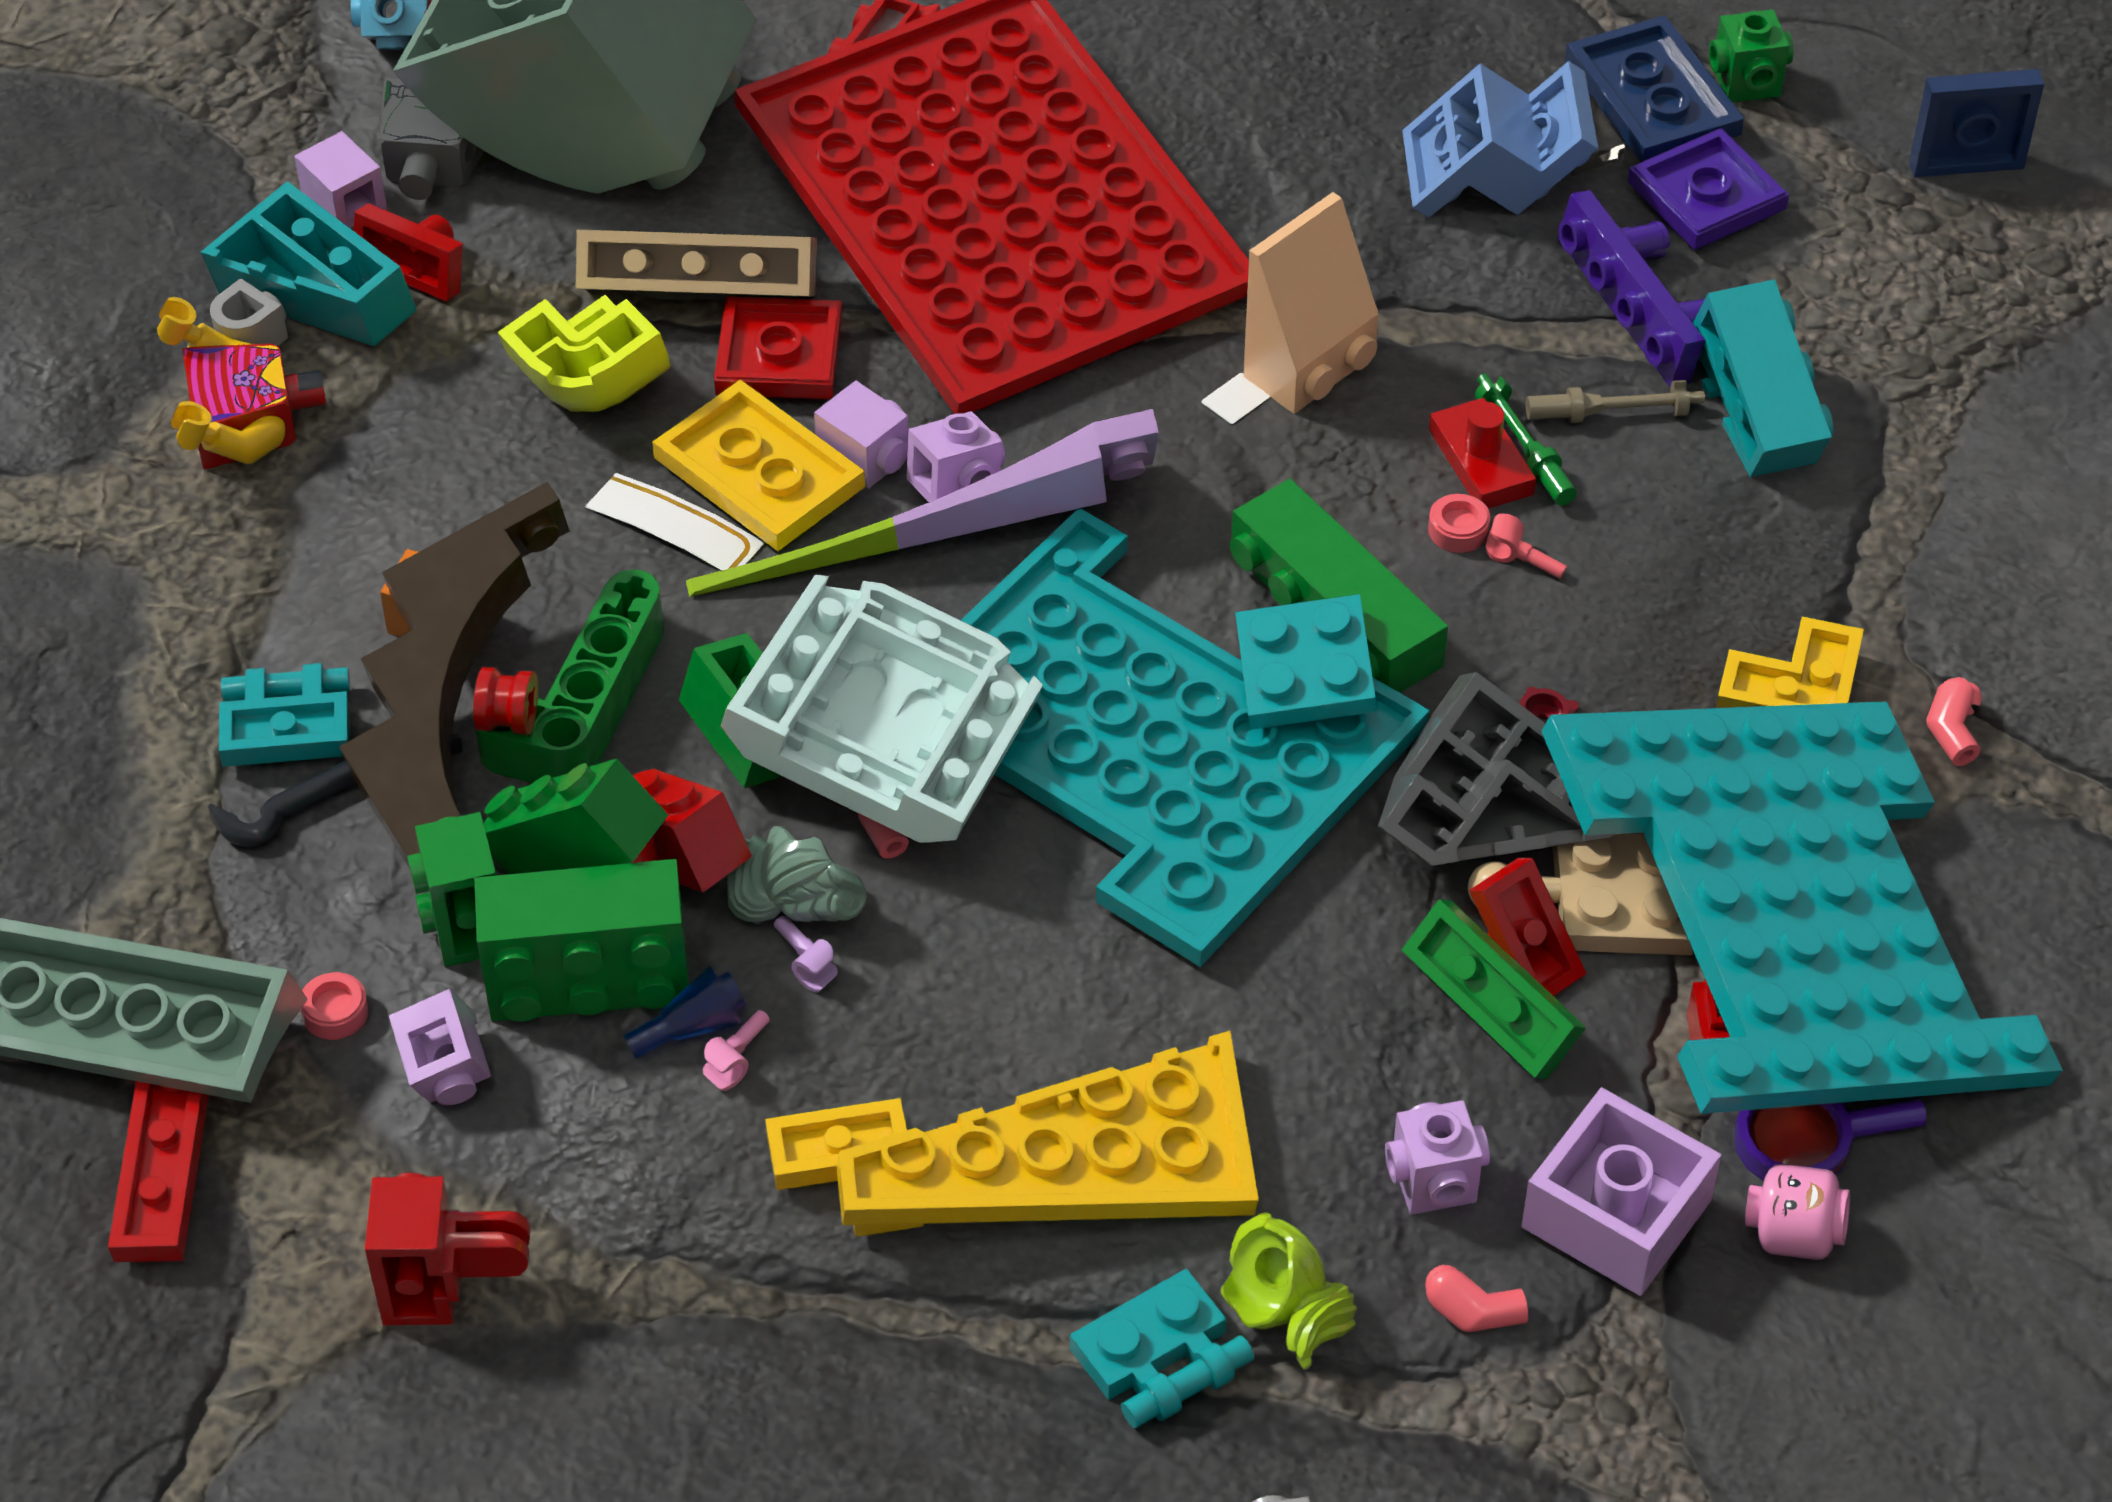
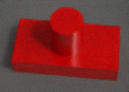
M370 203L365 204L354 212V232L399 265L407 285L446 302L460 293L463 243L454 239L453 229L444 217L431 215L417 224Z
M1485 398L1430 413L1429 432L1470 496L1482 501L1489 509L1534 495L1536 477L1503 428L1504 411L1499 405L1487 402Z

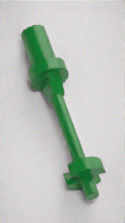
M1486 373L1481 374L1477 378L1480 385L1475 392V399L1485 398L1487 402L1495 403L1503 409L1504 420L1525 448L1526 463L1536 477V482H1542L1557 505L1563 506L1572 502L1577 495V490L1561 469L1562 458L1554 448L1544 447L1538 441L1533 440L1507 403L1511 397L1512 388L1505 378L1499 376L1498 381L1494 384Z

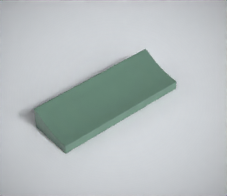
M0 918V1056L251 1103L259 1081L277 1044L308 1000L287 969Z

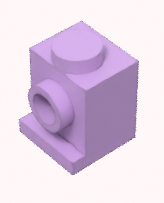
M451 989L389 1015L409 1085L429 1103L434 1101L441 1105L462 1103L476 1093L475 1083L491 1077L475 1026L478 1024L476 1014Z

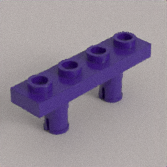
M1590 190L1570 194L1557 236L1561 246L1576 262L1588 278L1590 285L1597 290L1617 317L1620 325L1628 331L1645 354L1648 362L1655 367L1668 386L1671 388L1672 381L1686 380V384H1690L1705 342L1704 337L1694 326L1693 322L1705 298L1677 303L1644 261L1652 258L1660 259L1666 256L1667 251L1665 248H1669L1670 237L1665 225L1660 221H1654L1646 225L1620 229Z

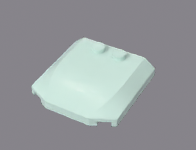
M815 575L727 706L721 727L744 758L919 843L956 840L1036 703L1043 684L1035 676L1028 683L1007 662L1011 652L996 637L886 584L863 581L860 591L827 587L826 583L829 576Z

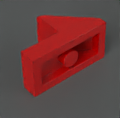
M1517 858L1469 890L1489 932L1487 934L1551 995H1556L1587 974L1533 858Z

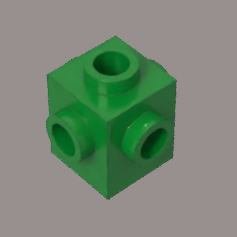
M1774 9L1720 16L1717 38L1709 43V62L1721 89L1731 102H1740L1781 96L1786 64H1791L1793 61L1794 46L1790 32L1782 30Z

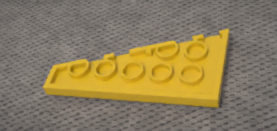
M1230 1030L1210 1036L1207 1045L1179 1053L1177 1048L1174 1047L1155 1053L1151 1062L1127 1070L1119 1071L1110 1067L1016 1096L1014 1105L985 1113L983 1108L980 1107L958 1114L956 1123L927 1132L912 1128L839 1151L837 1161L842 1226L1253 1216L1259 1201Z

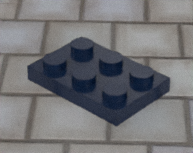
M1665 15L1567 43L1565 61H1570L1585 71L1589 94L1640 163L1720 128L1731 138L1742 135L1744 117Z

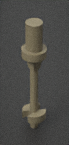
M1686 380L1672 381L1670 393L1602 398L1601 395L1583 393L1581 387L1567 388L1566 394L1527 396L1526 415L1528 420L1567 418L1569 423H1582L1584 417L1602 412V409L1674 405L1673 415L1675 417L1687 416L1690 404L1704 403L1705 395L1704 391L1686 392Z

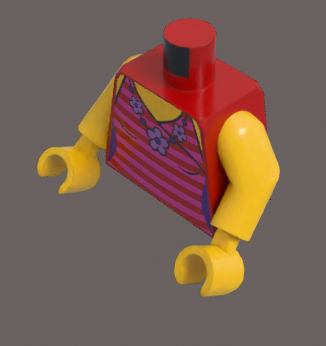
M170 297L165 301L159 312L161 322L157 327L160 340L168 345H179L183 340L188 341V347L182 348L190 401H183L178 404L170 424L174 429L178 430L176 439L182 448L186 450L199 449L203 470L234 461L253 464L272 450L291 445L296 440L292 410L327 405L321 370L285 375L280 347L273 343L251 344L231 339L204 323L195 326L193 323L197 317L196 311L188 301L178 297Z

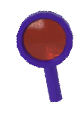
M1921 1099L1853 1111H1846L1841 1102L1742 1110L1738 1113L1734 1129L1735 1149L1746 1169L1763 1182L1770 1168L1778 1164L1827 1169L1837 1176L1844 1169L1853 1138L1925 1126L1927 1121L1926 1110Z

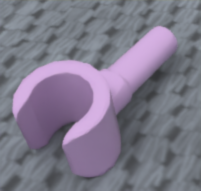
M785 915L776 919L774 927L799 955L791 964L795 977L808 990L814 993L819 992L838 975L837 967L831 963L834 957L832 946L823 939H818L813 943Z

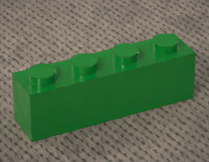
M1291 478L1233 510L1232 536L1230 541L1232 556L1243 570L1251 571L1270 589L1272 596L1279 605L1360 594L1373 678L1401 693L1444 667L1448 625Z

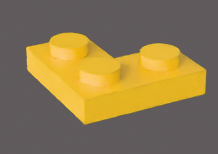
M1802 617L1792 662L1729 649L1716 708L1848 703L1864 629Z
M901 1098L765 1119L776 1191L838 1181L837 1161L839 1151L906 1131ZM924 1224L853 1225L855 1237L922 1227Z

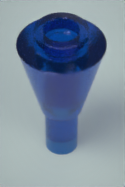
M709 966L660 1011V1016L623 1035L633 1056L637 1059L672 1039L678 1041L741 1025L737 1011L747 1005L730 973L727 971L717 977Z

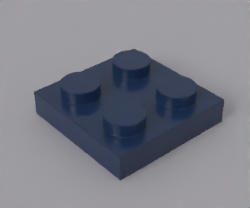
M2039 69L1927 77L1909 159L1913 176L1926 177L2024 169L2044 88V82Z

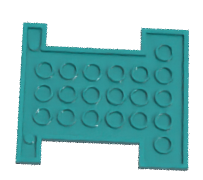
M1078 508L960 620L996 637L1011 652L1007 662L1028 683L1035 676L1043 684L1036 703L994 775L1126 855L1096 886V903L1201 967L1416 740L1429 719L1430 710L1373 678L1377 712L1251 730L1241 660L1103 580L1101 577L1127 553L1128 535Z
M1887 701L1550 715L1541 732L1584 835L1644 834L1730 1035L1728 1038L1687 1040L1677 1055L1701 1114L2049 1086L2063 1071L2037 1015L1980 1019L1887 821L1924 818L1935 803Z

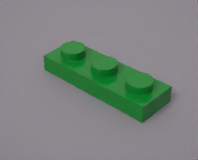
M1439 899L1401 949L1406 956L1534 1078L1548 1079L1587 1028L1452 901Z

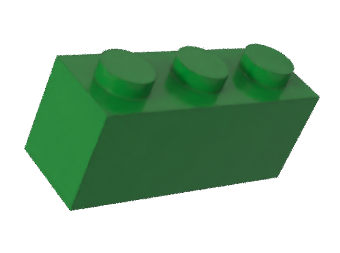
M616 758L590 767L583 763L572 769L569 773L554 778L550 775H545L533 784L516 789L514 786H509L503 789L486 806L485 813L488 818L483 825L492 858L507 874H519L634 862L668 817V814Z

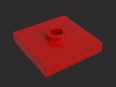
M726 297L714 376L715 395L721 394L733 384L742 380L764 397L832 399L843 318L842 301Z

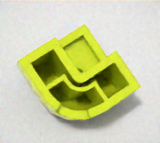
M604 295L568 321L544 299L498 332L505 351L513 362L548 399L569 411L598 412L621 404L669 370L671 366L660 332L627 299L616 306Z

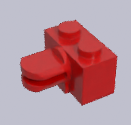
M403 1173L396 1177H372L365 1254L382 1326L453 1325L455 1302H459L460 1280L462 1277H518L527 1270L529 1262L528 1245L531 1225L528 1219L516 1211L461 1212L460 1210H450L443 1176Z

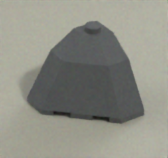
M1477 672L1460 675L1423 726L1394 776L1378 824L1379 829L1429 866L1609 838L1614 835H1584L1541 732L1546 723Z

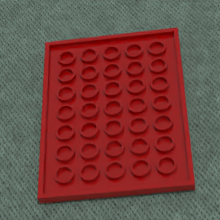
M965 0L735 89L736 108L954 414H963L982 409L1247 296L1249 259L1048 0Z

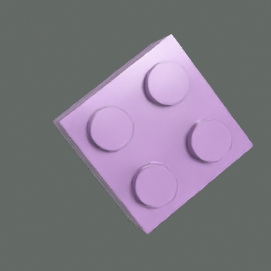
M1601 1087L1528 1181L1521 1227L1637 1295L1642 1296L1712 1201L1722 1154Z

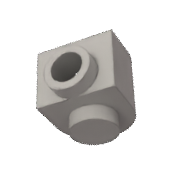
M239 279L211 303L210 314L213 328L231 339L251 344L273 343L277 346L288 339L285 324L286 312L281 302L270 292H261L243 279Z

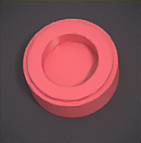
M1450 494L1438 499L1432 505L1429 514L1428 533L1431 540L1438 547L1449 552L1466 553L1480 548L1486 542L1489 534L1490 512L1482 501L1466 494Z
M340 972L322 974L312 979L302 990L308 998L300 1009L302 1020L306 1029L316 1037L326 1040H338L349 1037L361 1029L368 1018L369 1006L365 989L358 979L349 974Z

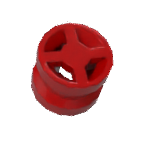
M482 667L477 677L473 701V720L476 730L490 732L497 726L510 727L514 734H531L538 706V678L535 671L522 670L515 676L502 675L497 668Z

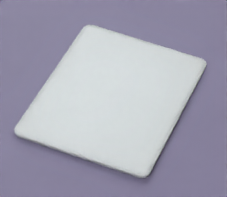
M1239 373L1201 401L1230 424H1234L1271 397L1244 378L1243 373Z

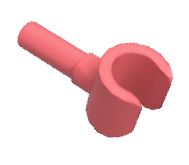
M1504 513L1496 515L1486 542V551L1490 559L1495 562L1507 563L1518 558L1558 579L1562 578L1567 566L1522 541L1524 525L1517 517Z

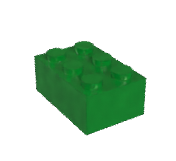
M676 859L474 878L477 946L491 1022L502 1020L522 1022L544 1016L575 1013L594 1015L606 1010L638 1007L658 1009L670 1004L690 1003L686 938Z

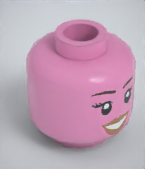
M1785 1164L1775 1165L1766 1174L1763 1186L1750 1185L1745 1215L1746 1227L1758 1228L1760 1244L1769 1254L1813 1260L1824 1259L1833 1249V1245L1844 1246L1849 1221L1850 1190L1839 1189L1836 1175L1827 1169Z

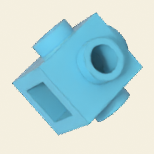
M351 0L353 27H361L362 37L368 40H376V49H406L409 39L412 38L424 16V12L427 11L429 0ZM396 2L397 11L395 15L387 18L386 9L388 5Z

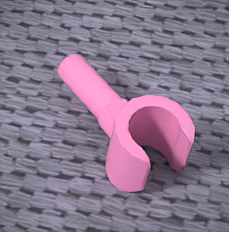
M756 1011L726 1041L722 1037H715L706 1044L704 1056L708 1063L704 1065L703 1074L721 1091H727L735 1087L747 1073L749 1063L741 1053L769 1023V1016L764 1011Z

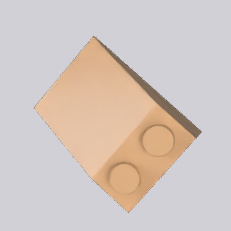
M1334 192L1249 250L1243 377L1293 414L1313 400H1320L1325 397L1336 383L1354 370L1365 368L1377 351L1376 340L1379 313L1343 200Z

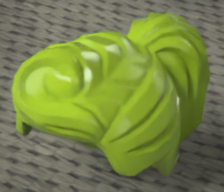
M1265 1212L1258 1214L1238 1228L1230 1250L1229 1261L1233 1270L1222 1285L1221 1294L1247 1327L1268 1329L1289 1323L1286 1337L1288 1350L1296 1352L1299 1364L1304 1370L1308 1369L1311 1366L1313 1351L1320 1344L1330 1339L1344 1336L1355 1327L1354 1315L1357 1307L1353 1304L1354 1294L1350 1293L1349 1287L1344 1284L1325 1281L1323 1262L1317 1249L1307 1236L1295 1226L1284 1220L1272 1218L1271 1214Z

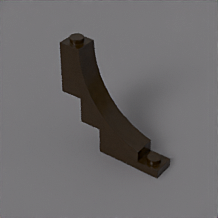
M548 481L382 572L393 602L411 631L361 658V661L374 691L391 718L339 746L352 777L408 867L407 855L420 853L415 826L436 822L445 817L461 816L456 803L451 770V741L454 717L462 687L475 657L490 632L506 611L531 586L522 558L530 553L546 550L559 537L570 532L560 499Z

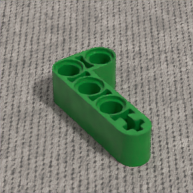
M630 569L620 571L607 581L546 699L538 698L536 719L531 734H514L510 727L497 726L490 732L478 731L475 728L480 760L487 770L498 775L534 783L545 775H550L554 778L567 774L583 763H586L589 767L599 764L663 637L664 622L658 581L650 573L643 570Z

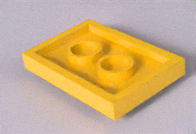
M742 380L733 384L653 441L654 458L776 551L781 550L865 488V471Z

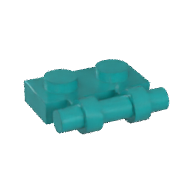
M323 663L303 664L302 671L267 674L266 668L246 669L245 676L222 677L221 693L223 702H219V755L222 767L343 757L339 746L350 741V704L347 692L351 691L349 668L324 669Z
M1187 1268L1069 1334L1070 1351L1108 1401L1131 1387L1135 1390L1137 1395L1121 1403L1122 1413L1133 1428H1137L1155 1417L1160 1421L1166 1420L1181 1411L1182 1401L1208 1386L1212 1390L1221 1388L1234 1380L1237 1369L1254 1360V1353L1250 1344L1241 1335L1222 1346L1211 1343V1341L1226 1333V1317ZM1184 1357L1190 1363L1168 1377L1163 1373H1158Z

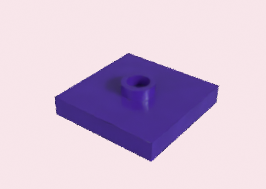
M1722 128L1629 168L1628 183L1694 250L1786 210L1789 194Z

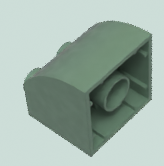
M432 0L393 72L413 95L446 125L485 152L515 168L547 181L596 194L642 180H646L651 188L660 190L669 188L684 180L703 160L706 149L699 138L713 109L726 101L740 83L741 73L735 64L757 19L743 0Z

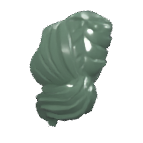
M774 826L769 832L767 841L765 838L755 835L751 840L744 838L752 857L727 876L729 909L737 918L757 925L773 920L781 911L794 921H847L859 915L864 908L867 897L866 889L860 877L846 867L833 862L825 844L819 838L812 837L799 841L782 826Z

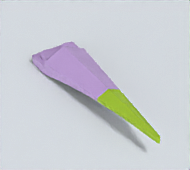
M1153 409L1093 422L1053 445L991 476L892 518L795 551L691 578L686 581L689 597L1105 503L1107 500L1104 475L1109 474L1110 479L1113 481L1130 479L1144 473L1145 466L1153 464L1159 433Z

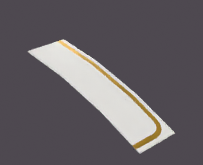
M615 473L585 506L588 509L636 526L672 543L721 571L747 564L765 544L762 540L716 514L662 489Z

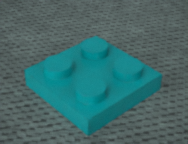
M1360 594L1235 612L1251 730L1377 712Z

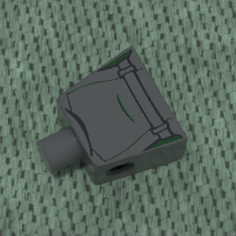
M385 78L383 83L380 143L386 178L391 182L399 183L400 191L408 198L414 200L428 198L432 194L434 186L461 187L466 185L484 150L463 138L436 117L413 95L400 79Z

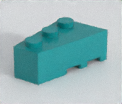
M289 181L285 182L200 252L219 294L239 279H243L261 292L267 291L273 294L283 305L287 318L371 346L378 344L417 311L400 266Z
M1775 279L1708 293L1693 322L1705 339L1699 359L1709 378L1702 379L1701 386L1708 398L1720 396L1730 416L1723 418L1722 425L1749 477L1817 463L1832 438L1833 420L1828 407L1825 404H1820L1813 386V364L1808 353L1801 351L1794 333L1795 316L1790 302L1787 299H1782Z

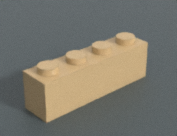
M577 230L576 289L815 296L817 238Z

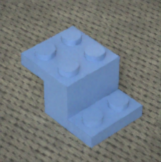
M1570 61L1565 63L1530 94H1527L1480 63L1402 130L1412 206L1428 218L1448 202L1454 201L1468 185L1518 216L1533 202L1543 198L1556 183L1573 169L1583 165L1598 150L1585 71Z

